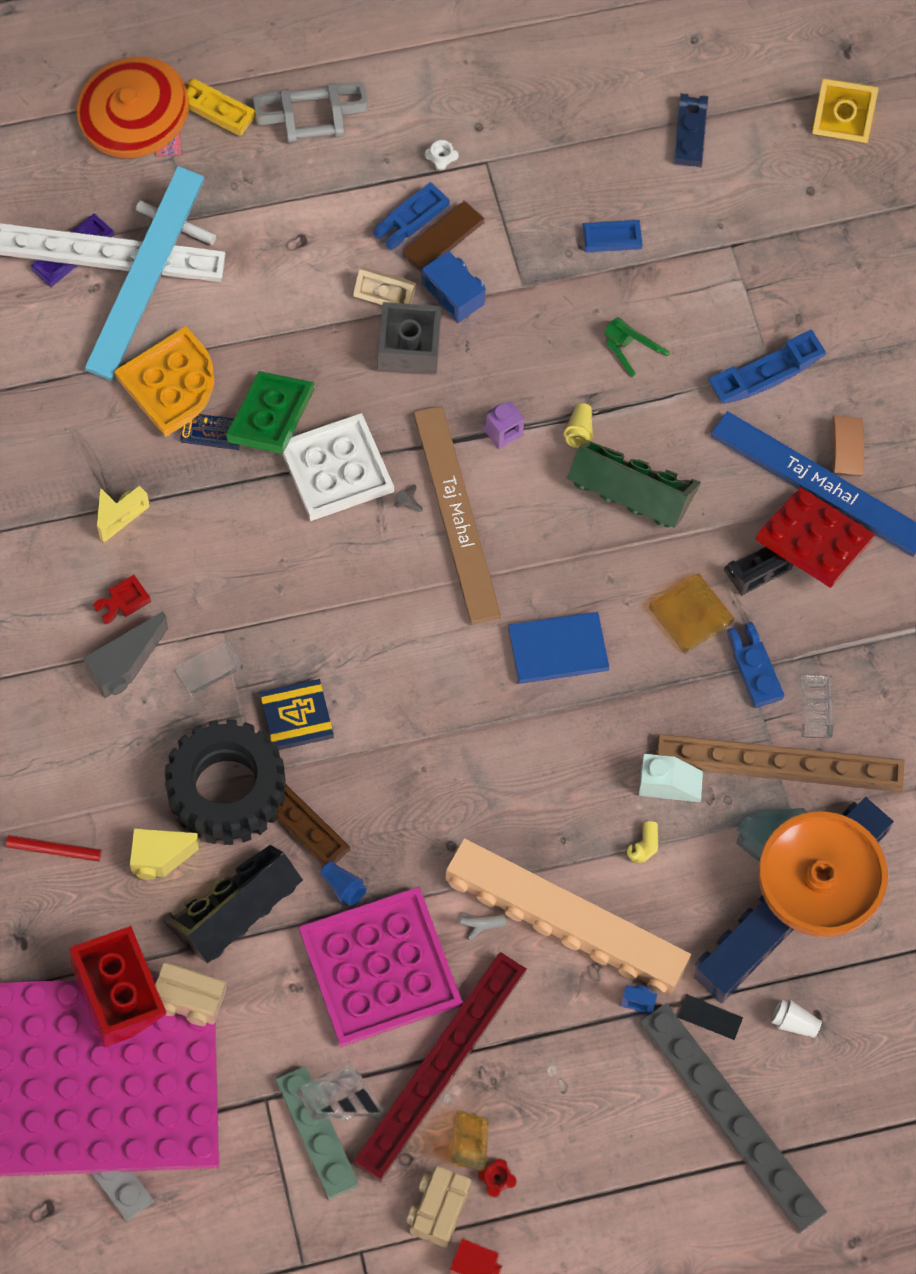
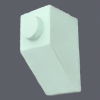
M644 754L641 764L638 796L701 802L703 771L676 757Z

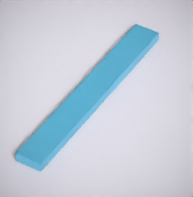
M180 166L177 167L89 357L85 371L113 382L115 377L114 371L119 368L205 181L204 176Z

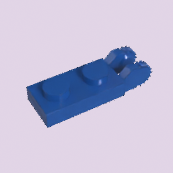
M430 182L389 213V217L375 228L373 234L380 239L390 233L395 226L398 230L385 242L389 250H394L403 243L406 237L412 236L450 206V199Z
M753 622L744 624L745 634L748 637L750 646L743 648L734 627L729 628L727 636L733 649V658L754 708L783 700L784 692L763 642H760L759 634Z

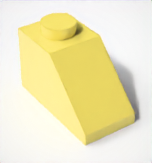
M134 829L130 859L132 875H137L138 878L143 880L165 877L199 850L198 834Z

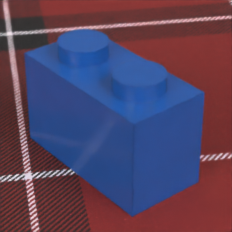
M447 251L422 269V285L457 323L485 305L486 288L484 283L478 277L474 278L468 271L464 261L459 257L456 258L450 251Z

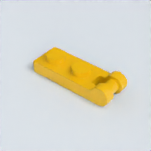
M191 78L185 85L189 97V110L240 137L256 117L254 109L194 78Z

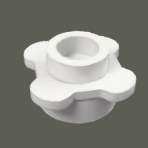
M438 140L432 144L431 149L425 151V158L431 160L435 164L436 169L444 170L450 162L458 160L459 154L453 150L451 143L445 140Z

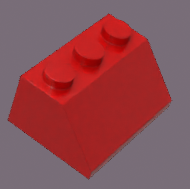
M132 926L69 948L70 964L104 1048L135 1037L166 1015V1009Z

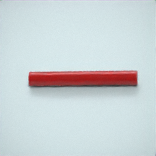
M8 835L6 840L7 848L100 862L102 854L101 849Z

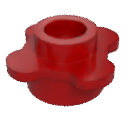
M496 1159L494 1163L490 1164L487 1168H481L478 1172V1179L485 1183L488 1188L487 1193L492 1198L499 1197L503 1190L514 1188L517 1183L516 1176L511 1174L504 1159ZM496 1175L500 1176L501 1179L499 1181L494 1179Z

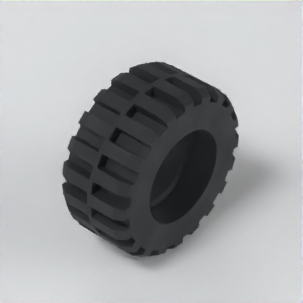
M227 719L226 724H218V720L209 721V727L202 729L201 725L192 728L193 735L190 737L183 735L178 740L179 749L172 748L168 756L170 763L165 766V786L169 806L172 813L176 814L177 822L182 828L188 827L189 833H197L198 838L204 835L206 842L216 844L217 839L224 840V845H234L233 839L241 838L244 843L252 840L251 833L255 831L261 835L267 830L268 821L274 823L278 814L279 806L283 807L285 800V769L278 747L273 742L269 743V736L262 730L255 733L254 725L247 722L243 726H238L237 720ZM222 761L241 763L254 773L255 785L245 797L238 801L224 804L209 801L202 797L196 788L197 779L206 768Z

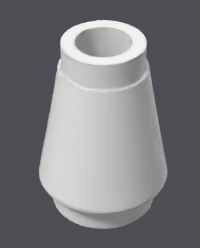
M780 999L771 1018V1023L777 1025L779 1030L812 1038L816 1037L822 1023L821 1020L790 999L788 1001Z

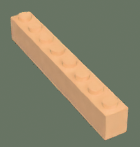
M465 838L446 869V881L449 882L453 889L462 893L468 891L476 895L477 900L489 907L495 905L505 910V914L511 919L519 922L524 920L532 924L533 928L540 934L545 936L552 934L561 939L562 944L575 951L581 949L587 952L595 962L601 965H607L608 963L618 968V972L631 980L637 978L647 983V987L657 994L664 995L666 993L672 996L689 963L690 953Z

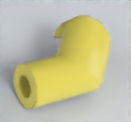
M648 821L642 824L643 839L634 846L631 844L627 849V856L632 862L643 863L658 851L657 822Z

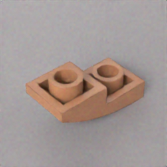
M834 415L832 416L830 445H834L831 472L834 474L863 476V419Z

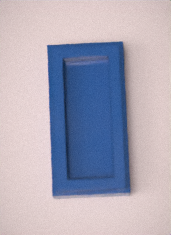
M640 220L583 223L585 253L642 249Z

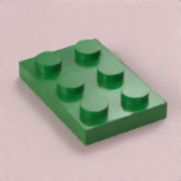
M258 371L226 434L228 443L283 454L314 392L313 382Z

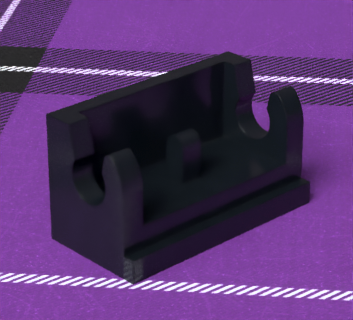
M764 547L737 562L734 560L729 562L724 567V571L740 595L743 596L792 570L793 564L769 548Z

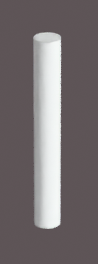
M141 200L136 207V211L153 219L158 208ZM187 221L181 231L209 245H213L216 239L215 234Z

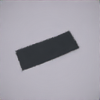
M686 994L678 1015L680 1019L732 1040H735L743 1017L716 1007L689 994Z

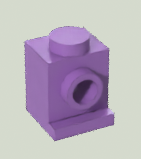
M512 401L493 407L486 415V423L482 425V428L496 447L500 449L523 435L524 417Z

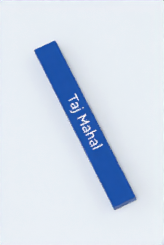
M729 411L725 413L712 431L711 437L796 488L799 489L801 487L812 493L815 497L913 557L916 555V522Z

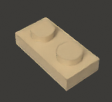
M361 267L353 296L383 305V302L412 304L417 283Z

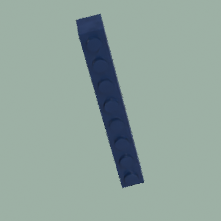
M867 797L859 804L855 801L852 802L842 814L865 827L878 843L889 833L894 823L889 816ZM763 895L759 898L761 903L754 910L749 907L738 919L740 925L733 932L730 929L726 930L716 942L719 946L712 953L709 951L703 953L695 963L697 969L694 979L721 1003L794 930L772 912Z

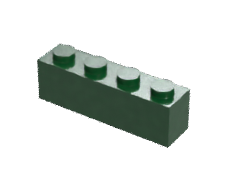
M588 440L579 446L567 479L573 481V484L579 489L593 490L608 502H619L627 506V509L636 515L645 514L653 518L654 522L662 527L669 528L671 526L675 528L701 484L700 481L692 478L689 483L678 480L676 478L677 473L667 469L665 472L653 471L648 462L640 459L626 461L624 460L625 455L623 453Z

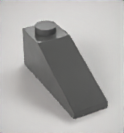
M163 611L83 658L87 672L105 698L111 694L117 695L123 692L141 670L168 629L166 616Z

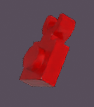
M132 575L108 590L111 598L99 599L93 604L95 612H99L101 609L109 610L107 614L102 616L103 623L109 624L114 621L118 612L121 611L126 618L151 603V598L136 576Z

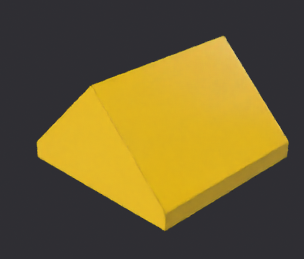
M823 78L817 100L812 134L868 143L879 87Z

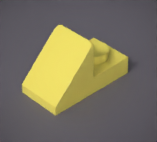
M140 485L133 491L125 492L120 497L118 503H115L103 489H100L97 528L100 540L103 543L150 507L148 495Z

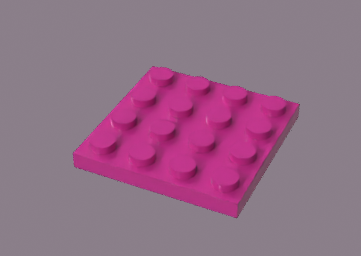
M420 887L299 927V932L340 1048L462 1006L463 1002Z

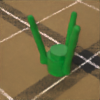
M620 317L613 319L604 331V335L609 339L606 345L614 351L631 377L635 376V372L619 349V346L626 347L633 339H636L657 353L660 352L665 356L670 354L668 350L634 330Z

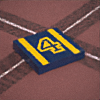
M320 679L260 692L270 739L279 750L334 738Z

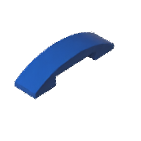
M811 329L786 341V347L738 370L733 366L708 378V381L722 404L739 401L773 388L794 377L825 356L826 351Z

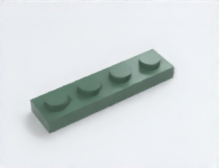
M306 1066L277 1078L278 1088L328 1199L330 1200L359 1187L358 1180L327 1112L321 1111L324 1109V1105Z

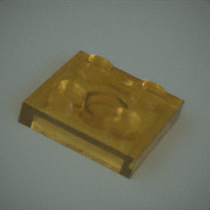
M699 573L654 600L649 606L651 612L684 654L733 624L735 619Z

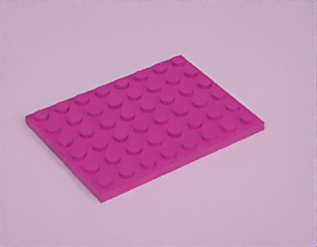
M152 977L156 985L159 977ZM77 980L0 983V1177L85 1174L108 1171L134 1172L219 1168L215 1023L214 1025L206 1023L205 1026H199L189 1022L187 1016L175 1013L174 1016L165 1015L135 1037L104 1048Z

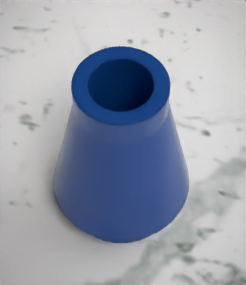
M335 862L327 863L321 870L320 875L326 880L342 904L347 903L349 906H353L365 895L367 887L363 884V879L341 868Z

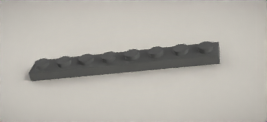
M665 1003L641 1020L640 1025L798 1233L800 1234L826 1215L827 1211L669 1005Z

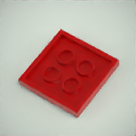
M800 487L760 529L755 540L827 587L832 588L869 546L875 534Z

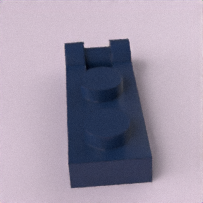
M680 93L674 165L702 167L708 96L700 95L697 98L689 97V94ZM687 108L698 109V113L687 112Z

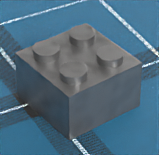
M383 302L378 349L379 371L437 375L441 306Z

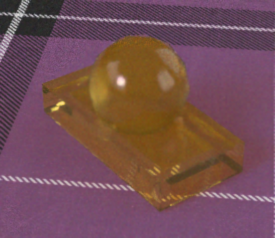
M457 1110L453 1123V1140L448 1150L449 1157L453 1164L460 1168L472 1167L483 1171L487 1162L488 1119Z

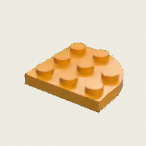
M187 326L114 371L116 379L164 437L172 434L203 411L212 396L215 383L210 355Z

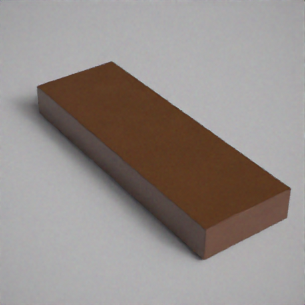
M464 200L403 250V257L422 273V269L447 251H451L484 224V217Z
M286 784L283 807L279 806L276 821L323 867L331 861L337 863L350 851V846Z

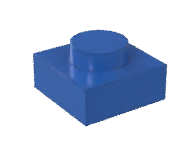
M626 985L621 1007L651 1014L653 1013L657 994L652 993L650 988L643 985H633V987Z

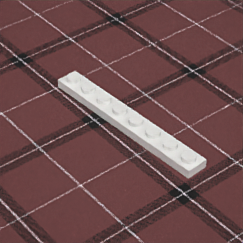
M0 224V255L130 271L143 241ZM175 245L162 275L222 283L225 252Z

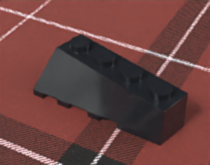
M272 845L267 846L236 867L237 874L235 876L220 878L211 884L213 887L212 891L198 900L195 896L184 903L187 908L179 914L173 916L170 912L161 919L195 956L208 964L211 960L220 957L224 949L235 939L244 936L248 928L258 919L268 915L272 907L282 898L291 895L295 891L296 886L303 881L284 852Z

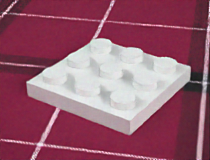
M362 413L291 437L282 454L310 521L394 492V485Z

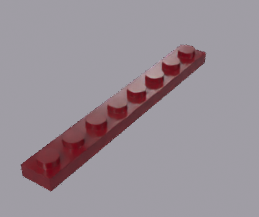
M498 953L353 1161L354 1165L379 1182L384 1179L519 984L527 968L504 953Z

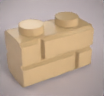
M164 962L156 982V987L166 1009L167 1016H174L175 1013L187 1016V1020L195 1025L205 1026L206 1023L214 1025L226 992V981Z
M434 1166L431 1174L425 1172L419 1187V1192L424 1193L419 1205L413 1203L407 1218V1223L412 1224L410 1234L448 1248L472 1180L438 1166Z

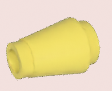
M579 403L575 405L565 428L564 436L567 444L571 447L579 448L586 440L592 441L593 439L592 408L588 404Z

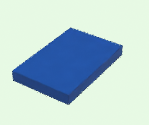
M598 612L508 625L518 684L609 671V662Z

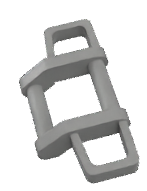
M362 82L329 83L327 87L297 91L282 89L253 97L257 124L266 125L285 122L288 143H295L297 139L328 135L342 137L344 136L342 115L368 110L366 92ZM358 94L361 100L340 103L338 95ZM329 98L333 123L295 128L291 103ZM282 103L283 111L266 113L260 111L261 106Z

